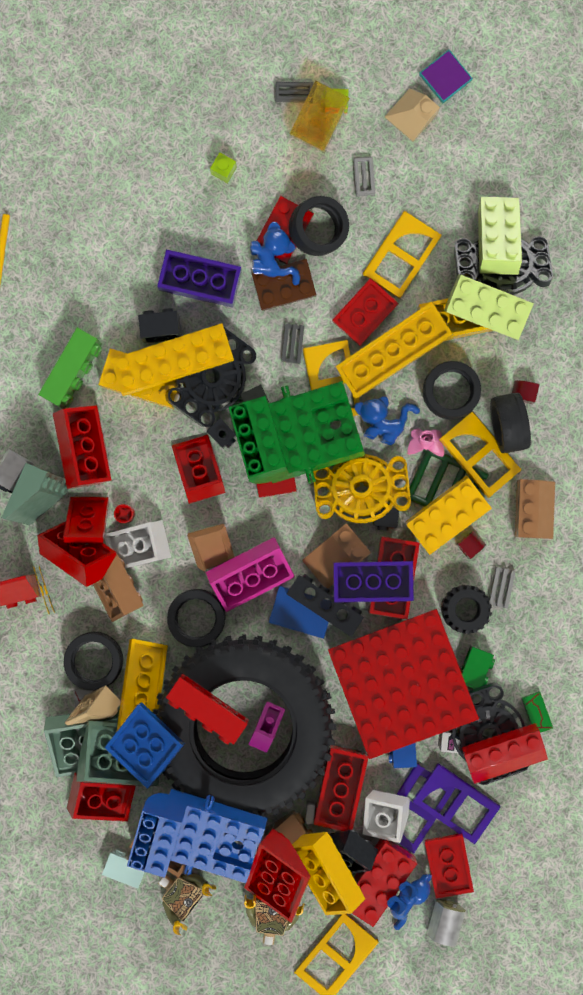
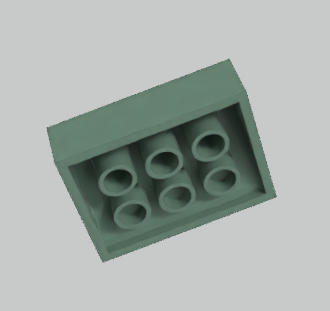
M25 463L1 518L31 525L62 499L63 495L67 494L69 489H67L65 478Z
M119 710L112 718L107 717L99 720V722L118 723ZM71 713L45 718L44 734L56 778L74 775L78 769V760L87 722L66 725L65 722Z
M87 722L78 760L76 782L144 786L105 749V746L116 734L118 723ZM159 777L152 786H159Z

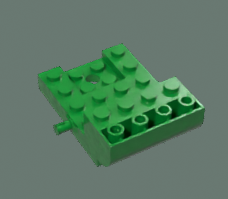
M343 381L295 396L290 394L289 386H285V389L283 386L281 390L284 398L279 401L269 403L266 396L229 407L247 477L251 483L262 484L271 481L276 483L306 474L307 481L310 484L312 483L310 476L313 483L316 482L313 471L365 456ZM339 421L341 426L338 429H332L331 423Z

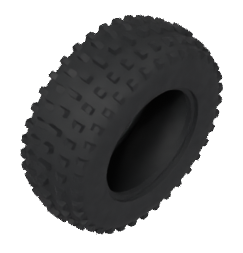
M246 634L239 636L238 640H232L230 635L226 636L224 641L218 644L215 639L211 640V644L204 650L201 646L197 647L193 657L190 658L186 655L183 658L184 661L181 663L182 666L180 668L175 665L172 669V679H165L163 682L165 684L163 687L164 694L158 693L156 699H158L159 709H153V713L185 742L184 746L168 764L166 770L163 771V774L168 780L173 779L172 787L177 791L182 790L184 793L203 799L211 795L209 800L214 796V802L262 817H265L266 813H273L275 816L280 813V808L287 807V809H290L294 805L293 801L298 798L303 800L306 796L304 791H307L309 787L312 789L316 787L315 779L318 774L322 776L325 774L324 762L325 760L330 761L332 758L329 754V746H335V740L331 734V730H336V724L331 719V714H335V709L331 708V704H328L327 701L332 698L330 692L327 693L326 689L323 690L321 687L325 681L320 679L319 676L315 677L313 674L316 668L313 665H305L302 662L305 658L303 655H293L290 653L292 647L283 646L281 648L276 646L277 640L275 639L263 642V636L259 635L254 637V640L247 639ZM182 674L195 681L210 693L224 684L235 681H252L263 684L280 696L290 712L293 730L289 744L283 754L265 768L249 772L225 768L215 762L203 748L198 735L197 719L193 721L185 715L186 711L180 707L178 709L168 704L169 700L166 696Z

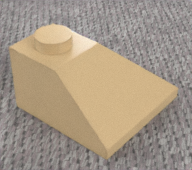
M409 89L388 112L385 118L414 142L437 116L440 107L427 95Z
M104 686L85 695L68 717L65 724L73 725L88 721H99L107 717L112 718L118 712L121 700L107 686Z

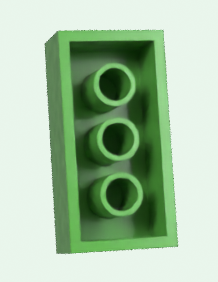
M77 327L38 395L62 409L69 408L74 400V397H72L74 392L80 390L84 382L82 381L84 375H88L93 367V364H91L95 357L98 358L103 349L101 347L102 343L97 338Z

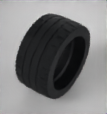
M315 196L303 201L295 208L289 220L291 240L300 251L307 255L323 256L337 250L344 243L349 232L347 212L338 201L327 196ZM320 208L331 216L335 225V231L329 243L318 245L306 236L303 229V217L309 209Z
M458 361L443 362L435 366L426 376L422 389L423 399L428 409L440 418L448 420L462 418L473 411L480 400V379L476 372L465 363ZM446 372L461 374L470 385L468 401L457 409L442 407L433 395L435 380Z
M511 393L491 398V420L500 452L512 453L530 448V424L522 396L519 393Z
M191 589L179 594L172 601L168 609L167 624L172 636L181 644L189 647H203L211 644V640H216L225 626L226 615L221 602L213 593L203 589ZM193 599L206 601L215 612L214 627L209 633L200 637L187 635L178 624L179 609L184 603Z
M84 633L76 637L68 645L64 654V670L74 685L81 689L95 691L104 686H109L120 675L123 667L122 650L115 639L105 633ZM86 643H101L111 653L112 667L108 674L101 679H86L76 669V653Z

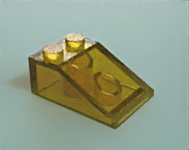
M315 80L293 125L290 136L325 154L350 98Z

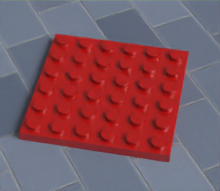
M437 609L328 649L369 759L479 720Z

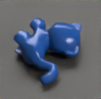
M272 222L263 236V246L258 241L250 242L251 255H257V259L252 261L253 273L263 274L268 277L292 274V283L298 285L301 279L299 270L293 266L281 269L274 256H280L284 253H291L296 247L290 241L288 235L280 229L279 224Z
M382 396L378 399L366 400L364 403H356L354 408L357 414L361 416L364 422L371 425V427L365 430L364 437L374 440L377 435H381L380 442L390 446L395 443L397 437L404 431L407 412L412 411L414 414H419L420 412L418 406L408 403L401 407L399 419L386 420L387 407L389 405L387 397Z
M431 874L422 875L411 883L406 881L400 884L399 895L393 896L387 901L391 914L394 918L398 919L394 924L395 930H399L406 923L408 913L413 905H421L427 900L431 892L429 883L432 878Z

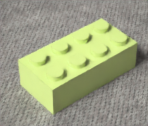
M481 197L478 207L479 271L485 274L518 275L522 263L519 198Z
M458 274L444 311L519 340L534 303Z

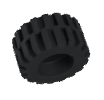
M459 585L452 588L450 592L448 591L446 597L443 598V605L441 606L442 617L445 619L446 624L457 632L464 634L476 633L478 630H482L484 625L490 621L488 619L492 615V612H490L492 605L489 602V597L485 595L483 590L475 586ZM462 598H471L476 602L477 613L471 620L464 621L456 615V605Z

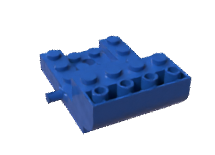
M171 789L170 794H153L145 801L127 867L165 878L171 860L184 864V874L189 869L187 875L192 873L194 867L246 883L268 818L214 802V796L209 800L211 795L203 799Z

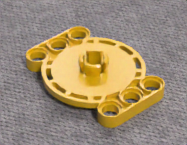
M365 454V456L336 464L332 470L326 467L313 471L316 482H314L317 515L322 519L330 518L335 512L346 521L369 523L385 516L393 506L399 511H406L411 505L407 463L401 456L393 457L389 464H387L377 456ZM401 462L404 466L402 469L396 470L393 468V464ZM325 470L327 475L324 478H319L317 472ZM399 479L404 480L406 483L402 488L395 486V482ZM360 482H363L364 486L368 487L366 492L359 493L356 491L360 486ZM322 487H326L329 490L325 496L318 494V490ZM404 497L408 502L400 506L396 501L398 498ZM323 505L330 507V511L326 514L319 511ZM383 508L385 509L382 513L375 516V514L381 511ZM345 512V513H347V514H349V515H352V516H354V518L348 517V516L344 515L343 513ZM371 516V518L358 519L359 517Z

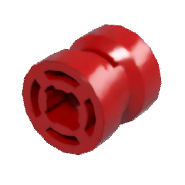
M121 504L115 508L114 517L120 523H130L135 517V511L131 506Z

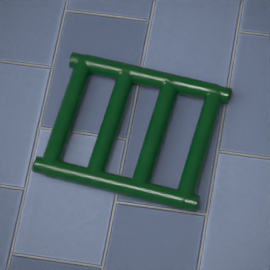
M423 449L425 453L409 487L411 501L423 507L433 501L449 464L459 468L452 486L464 478L466 471L454 457L445 453L441 457L430 452L428 449ZM433 456L442 460L424 499L415 495V492L430 458ZM474 466L472 467L482 480L488 478V473ZM474 482L475 487H476V488L478 489V491H479L480 488H479V487L476 485V483Z

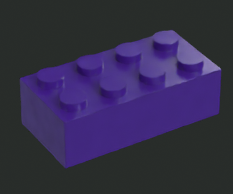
M166 249L157 287L162 292L233 308L242 268Z
M413 561L334 563V602L414 601Z

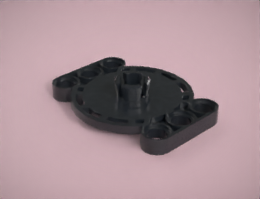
M539 236L533 238L530 244L521 239L522 263L519 274L510 275L480 273L479 240L472 244L468 239H458L454 247L457 276L460 274L470 277L478 282L481 281L483 284L511 295L525 291L533 283L539 287H547L551 284L553 278L548 242L545 238ZM534 244H541L544 248L537 249L534 247ZM464 245L468 250L461 251L458 247ZM543 259L546 264L540 265L536 260ZM467 261L470 263V265L465 267L462 266L460 262ZM546 275L548 280H541L538 276Z
M225 327L228 341L233 339L236 342V348L231 350L234 361L210 368L213 369L215 382L210 383L206 380L205 374L207 370L182 377V379H176L177 387L170 388L165 394L166 401L201 427L212 426L215 422L214 412L229 408L240 398L246 381L244 365L251 364L256 360L255 350ZM244 351H249L251 353V359L249 361H245L243 359L242 355ZM172 391H177L180 395L177 402L172 401L170 398ZM227 401L229 402L224 407L219 408L220 404H223ZM188 402H192L195 405V410L192 413L186 410ZM204 413L210 415V422L208 424H204L201 420V416Z
M493 682L470 690L471 697L474 694L481 696L479 703H473L479 720L460 726L459 733H455L456 728L452 729L454 746L458 754L465 761L462 748L459 749L456 739L460 740L462 747L489 739L482 735L483 731L487 728L495 730L492 737L519 729L516 722L517 717L521 721V726L525 727L519 711L512 704L502 699L504 691L498 683ZM492 688H498L500 693L498 696L492 697L489 695V691ZM505 705L511 708L514 711V713L511 714L505 708ZM529 766L478 783L487 785L524 772Z

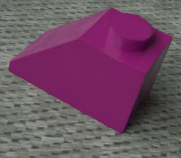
M267 701L248 745L267 753L285 709Z

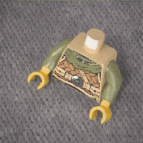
M181 874L174 881L166 875L165 878L162 877L158 882L160 886L166 889L162 896V905L167 918L173 926V932L181 936L179 932L180 927L185 931L187 930V926L180 922L185 921L203 895L213 896L210 894L209 888L216 890L214 884H208V881L199 874Z
M247 895L244 896V906L246 907V914L250 923L256 927V932L264 933L263 943L267 945H274L275 935L283 936L285 931H289L298 921L299 916L303 913L305 905L303 903L302 906L298 907L294 920L291 923L258 899L256 895H253V899H247Z

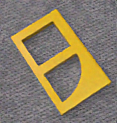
M403 211L362 273L363 276L371 278L379 286L400 299L442 235L406 211ZM409 234H420L432 239L419 260L394 245L395 241ZM388 251L414 267L400 289L375 273Z
M348 340L303 349L311 390L343 381V384L345 383L342 376L319 380L318 372L322 362L335 351L343 349L345 360L351 356ZM352 394L355 405L356 403H359L360 400L359 398L355 399L354 395ZM352 408V409H351V410H352V413H353V416H358V415H359V414H357V412L355 411V408Z
M473 411L439 439L487 498H490L516 474L521 472V468L508 453L500 452L495 437ZM461 435H472L482 439L486 445L466 461L450 440ZM492 450L509 471L488 487L472 467Z
M341 914L294 973L320 995H336L377 946L379 941L347 914ZM343 923L349 928L355 941V952L350 962L327 944ZM320 950L344 969L328 989L305 971V968Z

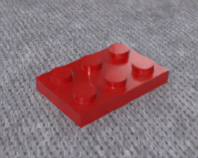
M280 196L256 241L263 246V236L267 232L269 225L272 222H277L280 229L288 235L293 243L289 234V220L298 205ZM309 210L303 217L304 231H306L314 216V213ZM294 251L274 256V258L288 264Z
M370 278L333 318L332 322L357 345L361 346L399 303Z
M70 497L63 535L64 543L104 542L109 497Z
M463 833L425 840L436 899L474 892Z

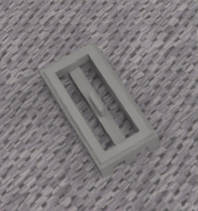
M373 157L354 158L356 197L375 196ZM366 161H369L371 190L367 191ZM358 162H361L363 191H360Z
M496 567L489 598L491 605L508 609L516 571ZM503 572L497 602H494L499 574ZM508 573L510 574V577L507 586L504 604H502L501 602Z

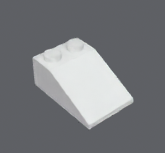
M163 520L141 524L104 535L106 545L116 551L119 558L124 561L125 569L171 558Z

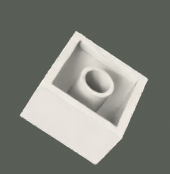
M372 790L365 800L363 834L400 843L409 815L410 798Z

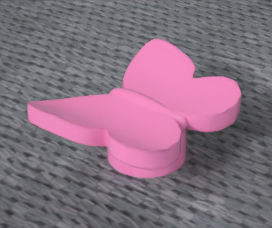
M418 428L411 431L412 440L409 443L407 454L412 455L423 449H428L430 452L443 457L444 447L439 440L442 437V433L439 430L423 431Z

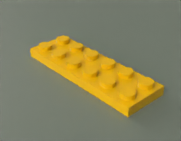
M430 302L335 367L355 399H358L451 337L453 333L434 303Z
M223 323L112 358L123 396L234 361Z
M129 639L117 731L138 704L143 703L152 712L153 709H159L158 699L156 698L158 693H162L168 645Z

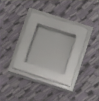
M313 801L307 802V824H313L315 802Z

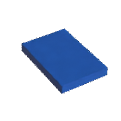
M279 586L269 623L324 639L329 622L288 596L286 593L289 588ZM304 593L307 599H312L314 597L313 595ZM323 599L320 603L321 608L329 609L331 601Z

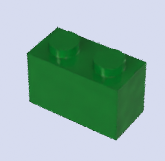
M473 646L469 647L461 668L463 678L468 687L475 689L487 684L488 677L486 675L489 669L492 670L495 663L493 654Z

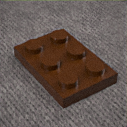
M307 259L279 266L281 269L293 266L299 270L301 279L298 285L292 283V274L268 277L263 274L252 273L262 311L317 296Z

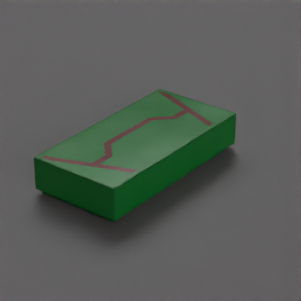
M538 691L522 697L530 723H536L540 733L553 729L541 692Z

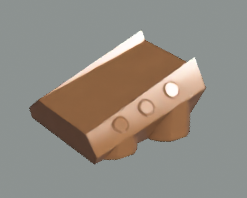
M224 524L188 533L187 536L197 567L205 572L206 569L219 566L234 558L231 542Z

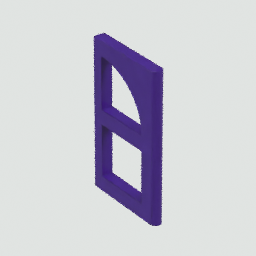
M417 763V767H413L396 795L407 797L420 775L427 779L431 772ZM441 788L446 792L437 804L436 811L441 812L455 788ZM410 800L409 809L427 820L413 843L403 834L401 842L398 844L415 853L436 818Z
M439 763L436 764L412 799L413 803L459 834L463 833V837L473 844H476L501 807ZM453 787L459 789L460 791L443 815L423 802L427 795L439 788ZM467 796H470L488 809L471 834L451 821Z

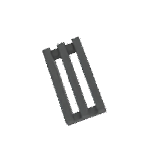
M276 82L275 102L313 103L314 82ZM279 87L310 88V91L279 90ZM279 95H309V97H289Z
M285 324L282 362L301 363L305 325ZM289 329H293L290 358L288 359L286 358ZM297 329L300 330L297 359H293Z

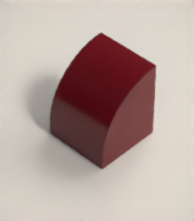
M515 380L512 393H519L524 403L534 404L540 384Z
M474 530L456 544L468 559H472L486 546Z

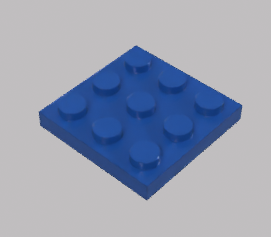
M140 703L105 746V749L148 789L184 746L185 742L143 703Z

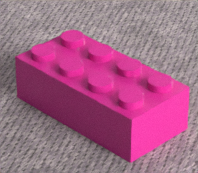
M275 537L206 572L209 583L226 612L295 577Z

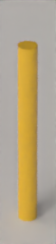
M2 214L0 229V285L10 215Z

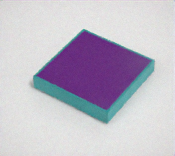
M447 50L419 73V76L442 104L473 79L450 50Z

